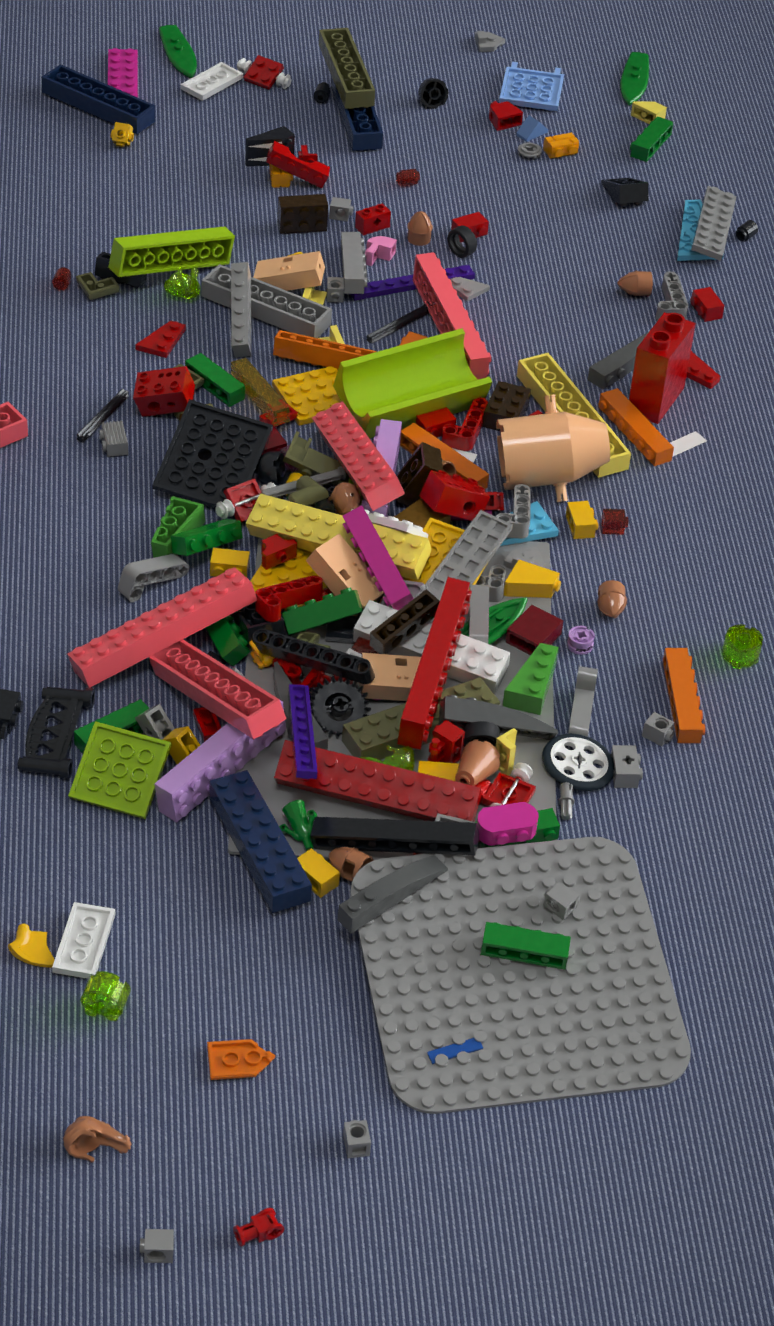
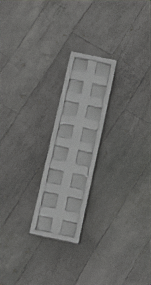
M707 187L691 250L721 261L737 196L730 192L721 191L717 187Z
M480 510L425 584V590L427 589L440 601L448 577L467 581L472 585L512 531L513 524Z

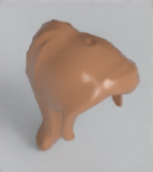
M342 482L334 488L328 500H333L334 508L337 510L335 514L345 515L351 509H356L360 506L361 496L355 485Z
M90 1116L78 1117L75 1122L67 1127L63 1137L64 1147L69 1155L90 1162H94V1157L87 1155V1153L95 1150L100 1145L111 1146L121 1154L127 1153L132 1145L128 1135L124 1136L109 1124Z

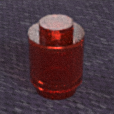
M416 169L400 170V172L396 173L397 183L402 186L417 184L420 180V173Z
M61 267L56 271L52 280V284L56 289L65 290L68 288L72 277L70 270Z

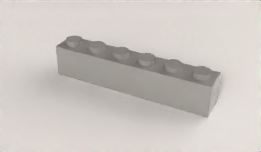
M341 232L344 294H364V287H367L364 238H361L360 232Z
M248 262L231 263V346L235 357L252 356L251 272Z

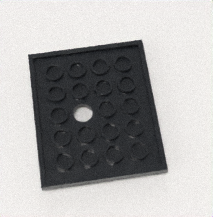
M189 399L152 488L216 508L218 502H223L226 499L224 490L253 479L259 460L273 430V425ZM208 450L211 452V458L201 460L198 457V453Z

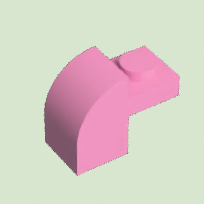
M385 236L370 238L367 241L365 251L366 265L372 266L377 258L390 261L396 253L397 240Z

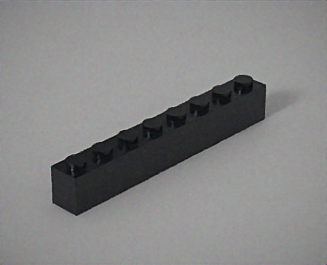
M315 817L310 834L314 849L334 850L340 847H355L359 851L476 856L479 841L477 823Z

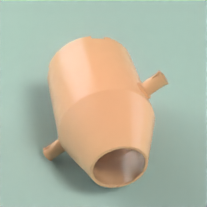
M555 394L550 395V398L549 395L544 396L545 414L498 419L496 422V428L500 429V436H497L501 475L506 478V483H503L505 490H512L518 484H525L529 487L553 485L556 490V502L568 501L567 483L576 481L610 461L608 430L604 422L565 411L559 412L556 408Z

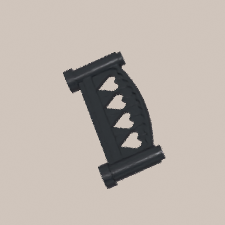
M43 688L42 699L44 701L30 722L26 735V756H23V758L19 757L18 769L24 772L60 775L61 778L70 779L73 761L66 757L82 708H93L95 689ZM58 704L66 709L57 713H50L53 710L52 705ZM49 718H54L61 723L52 727L45 726L48 724L47 720ZM44 732H49L57 737L41 741ZM44 746L52 751L40 756L36 755L39 752L38 747Z

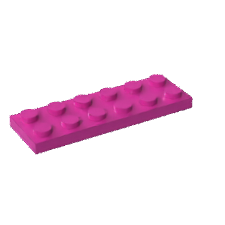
M131 48L108 49V85L137 98L138 50Z

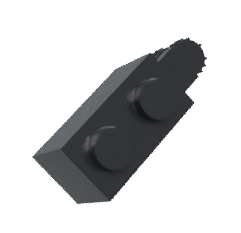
M0 689V739H5L7 733L10 734L13 726L17 725L18 713L22 712L24 702L21 701V692Z

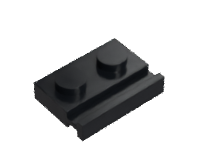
M350 616L328 623L326 641L360 644L353 641L354 627L360 617Z

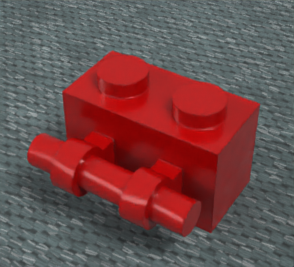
M445 720L442 724L437 725L432 732L433 739L429 744L430 755L428 756V761L458 763L463 752L465 731Z

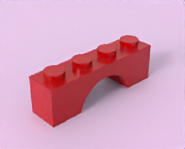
M276 141L273 142L268 151L267 163L320 188H323L329 177V166L318 161L312 163L302 161L295 157L287 146Z

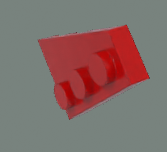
M169 321L135 344V350L167 358L186 331V324Z
M691 351L686 377L712 389L720 382L721 376Z

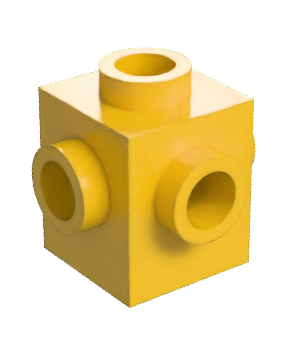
M115 122L114 129L111 131V138L116 146H130V142L134 139L133 127L130 124Z

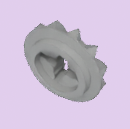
M527 142L518 146V152L523 158L535 159L542 154V148L535 143Z

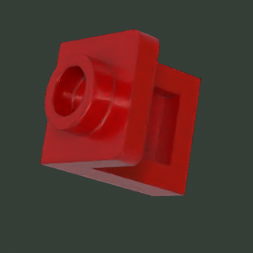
M301 145V151H298V159L310 163L318 161L316 153L308 154L307 145Z

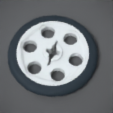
M572 733L562 734L551 739L543 748L542 759L546 771L558 783L568 782L572 784L574 790L593 791L600 789L608 784L614 776L615 768L610 752L602 744L590 737ZM565 746H571L574 750H568ZM588 749L592 751L593 754H588L584 750ZM555 756H560V757H562L564 760H563V761L557 760V759L555 758ZM593 764H600L602 768H597ZM564 770L571 771L573 775L566 774ZM583 774L591 775L592 779L584 777Z

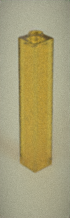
M243 358L230 362L231 375L245 385V393L271 423L277 426L290 422L289 406L249 360Z

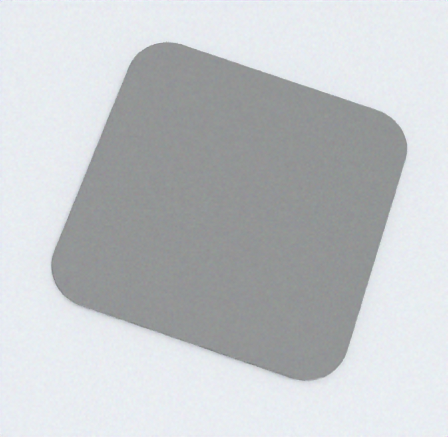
M583 837L477 848L476 856L419 854L374 860L363 866L356 873L351 884V897L384 876L432 855H435L448 868V871L358 929L389 1083L394 1094L408 1107L423 1113L439 1114L656 1088L673 1083L687 1069L691 1055L690 1043L641 877L634 858L620 844L603 837ZM559 881L579 895L576 909L564 920L544 907V894L550 886L554 887ZM486 922H496L502 925L519 926L530 930H541L547 933L570 936L566 969L480 955ZM471 1038L481 1042L483 1049L472 1053L461 1051L457 1054V1057L449 1060L445 1054H438L435 1058V1064L431 1063L427 1054L428 1051L451 1044L462 1045L465 1043V1040Z

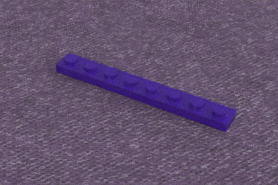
M469 265L445 269L448 279L455 277L469 280L475 279V273ZM413 275L369 282L367 287H364V294L350 295L356 301L416 290L417 288L413 282Z
M289 684L288 696L296 778L317 779L318 771L309 686Z

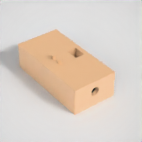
M320 251L261 260L257 262L253 278L286 291L321 286L325 265Z
M340 534L316 548L306 559V562L323 579V582L335 596L341 594V590L350 587L352 590H357L363 610L369 600L378 602L385 594L384 591L379 592L375 585V582L378 581L376 577H371L366 564L363 563Z
M362 653L361 658L367 659L371 663L375 678L369 684L359 683V687L363 686L360 693L367 692L368 695L365 698L407 701L421 657Z

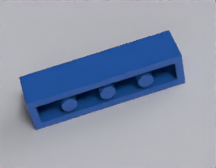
M471 1038L465 1040V1043L462 1045L451 1044L428 1051L427 1054L431 1063L435 1064V1058L438 1054H445L449 1060L457 1057V1054L461 1051L472 1053L483 1049L481 1042Z

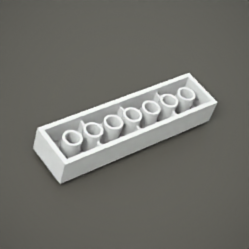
M369 600L354 627L353 641L372 648L370 646V632L399 610ZM426 623L388 654L421 657L432 623ZM461 634L459 642L455 643L457 645L455 655L452 658L450 657L452 659L451 668L445 672L448 673L447 677L463 683L481 677L495 695L509 666L511 652Z

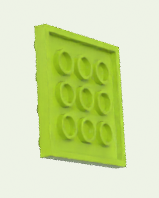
M95 721L71 786L69 798L146 819L156 791L155 783L161 777L172 746L171 742Z

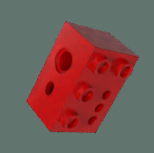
M187 366L137 372L133 399L142 417L183 412L189 399L193 400L195 383Z
M430 470L419 495L433 511L473 521L480 510H485L490 499L485 489L479 486L476 480L472 478L463 479L457 474L451 476L442 470H438V472Z

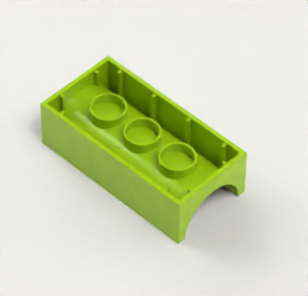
M461 328L340 362L333 387L340 400L343 401L367 436L374 438L376 426H380L381 419L401 421V429H404L412 423H416L417 415L445 407L452 414L469 410L474 399L479 397L486 399L492 385V380L490 376L478 380L471 372L464 352L465 332Z

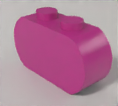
M526 802L483 808L479 812L477 819L479 840L490 846L531 840L536 835L539 818L538 812L535 807Z

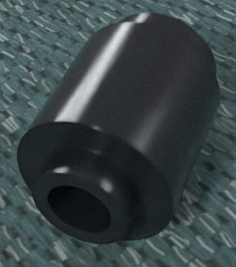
M322 82L317 85L313 95L315 101L325 103L328 100L331 92L329 84Z
M752 220L746 221L737 228L735 233L737 239L747 241L758 232V226Z
M327 498L316 502V509L335 513L332 502Z

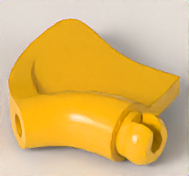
M20 924L18 926L16 939L8 944L10 953L27 964L52 968L55 959L47 946V932L30 931L27 924Z

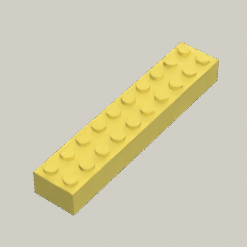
M549 353L518 361L517 377L526 388L531 389V395L545 412L544 396L549 395L550 398V395L555 394L556 408L559 412L565 411L606 423ZM607 423L610 461L593 471L598 478L628 470L631 452Z
M260 494L246 521V526L252 536L266 539L278 534L286 540L294 539L297 542V548L313 552L316 548L340 534L360 557L358 553L361 552V549L359 547L355 548L350 539L353 537L352 533H347L343 526V523H345L343 515ZM373 524L400 575L418 581L432 551L429 539Z

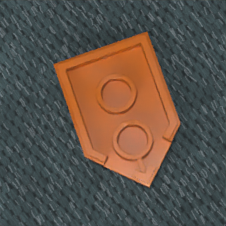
M252 1039L207 1042L210 1080L256 1077L275 1058L273 1053L265 1051Z

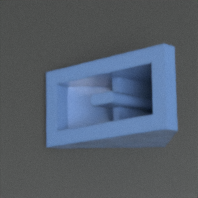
M528 115L516 135L528 142L547 133L548 129Z

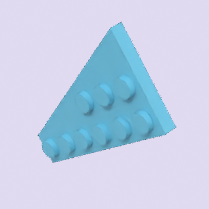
M700 199L685 200L677 261L716 260L691 250L702 208Z
M538 501L530 504L528 537L522 539L506 537L501 546L556 537L559 530Z

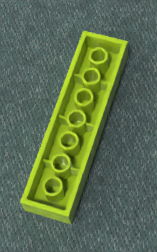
M224 226L114 238L108 267L118 277L218 266L219 264L228 265L235 235Z

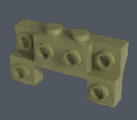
M296 431L283 459L284 462L298 468L297 472L309 477L336 470L341 466L339 461L310 448L309 445L312 438L309 437L308 441L298 437L300 433ZM346 473L345 480L342 481L340 479L322 485L330 487L331 484L337 486L342 482L349 483V476Z

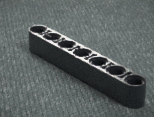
M259 629L253 634V641L262 654L339 677L341 675L344 679L349 677L351 681L361 684H369L375 678L371 663L367 659L266 629Z

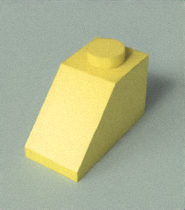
M634 101L632 103L631 116L650 124L657 116L665 119L667 107L657 102Z

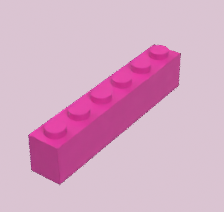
M361 505L343 515L345 520L343 526L347 533H352L353 537L350 539L355 548L359 547L361 549V552L358 554L363 563L368 562L369 567H367L369 574L371 577L375 576L378 580L375 582V585L379 592L384 591L386 596L383 599L386 605L399 610L414 598Z

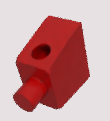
M493 101L490 104L489 119L497 131L522 125L523 111L508 101L501 103Z

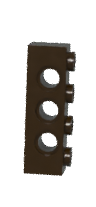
M426 589L370 632V646L379 654H388L435 617L440 601Z

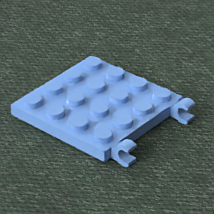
M513 61L511 67H506L499 103L508 101L519 107L558 111L564 81V74H560L561 68L555 67L554 73L517 68L518 62Z

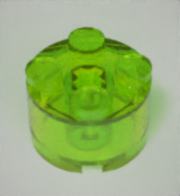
M742 624L730 627L725 635L722 648L724 659L735 669H741L742 667L758 663L763 636L754 627L749 629L745 628V625Z
M98 971L93 976L91 974L80 999L81 1004L85 1008L84 1012L92 1017L99 1014L105 1016L110 1021H117L119 1016L122 1015L131 992L130 985L126 981L123 984L119 981V976L110 972Z

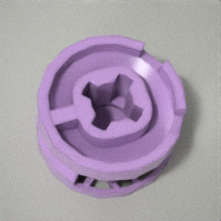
M586 626L571 628L568 634V649L579 655L590 653L594 645V632L591 629H586Z

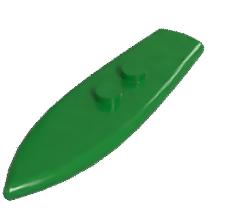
M176 25L159 27L161 41L169 61L180 73L190 79L193 78L197 69V60L190 44Z
M631 52L622 72L620 91L629 106L634 101L639 100L647 88L649 79L648 54Z
M526 597L504 601L489 607V645L507 633V629L522 615L528 601ZM470 620L464 624L461 630L459 629L461 634L468 637Z

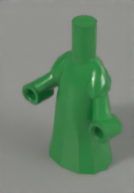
M295 800L283 807L282 811L293 830H290L286 824H282L279 826L283 834L291 835L294 840L303 842L306 852L311 848L314 849L310 834L317 813L314 810H309L306 813L303 800Z

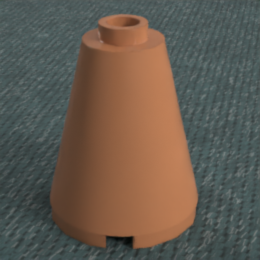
M473 740L464 747L455 777L456 782L475 786L493 775L500 767V753L496 747L487 741Z

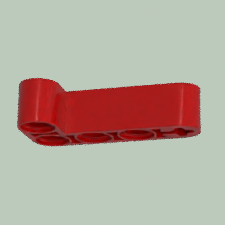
M482 397L474 399L462 426L453 424L443 426L441 441L453 449L461 451L472 450L483 426L484 410L488 401Z
M308 576L257 589L255 592L257 597L255 610L266 621L277 622L281 619V609L304 604V602L315 599V601L321 599L323 595V579L319 576Z

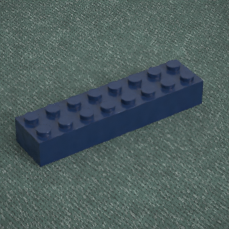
M61 64L41 77L42 93L104 119L109 123L130 124L135 134L140 133L156 121V105Z
M331 76V88L352 150L382 149L383 131L374 106L345 109Z
M248 770L210 780L209 798L271 912L275 913L310 902L312 884Z

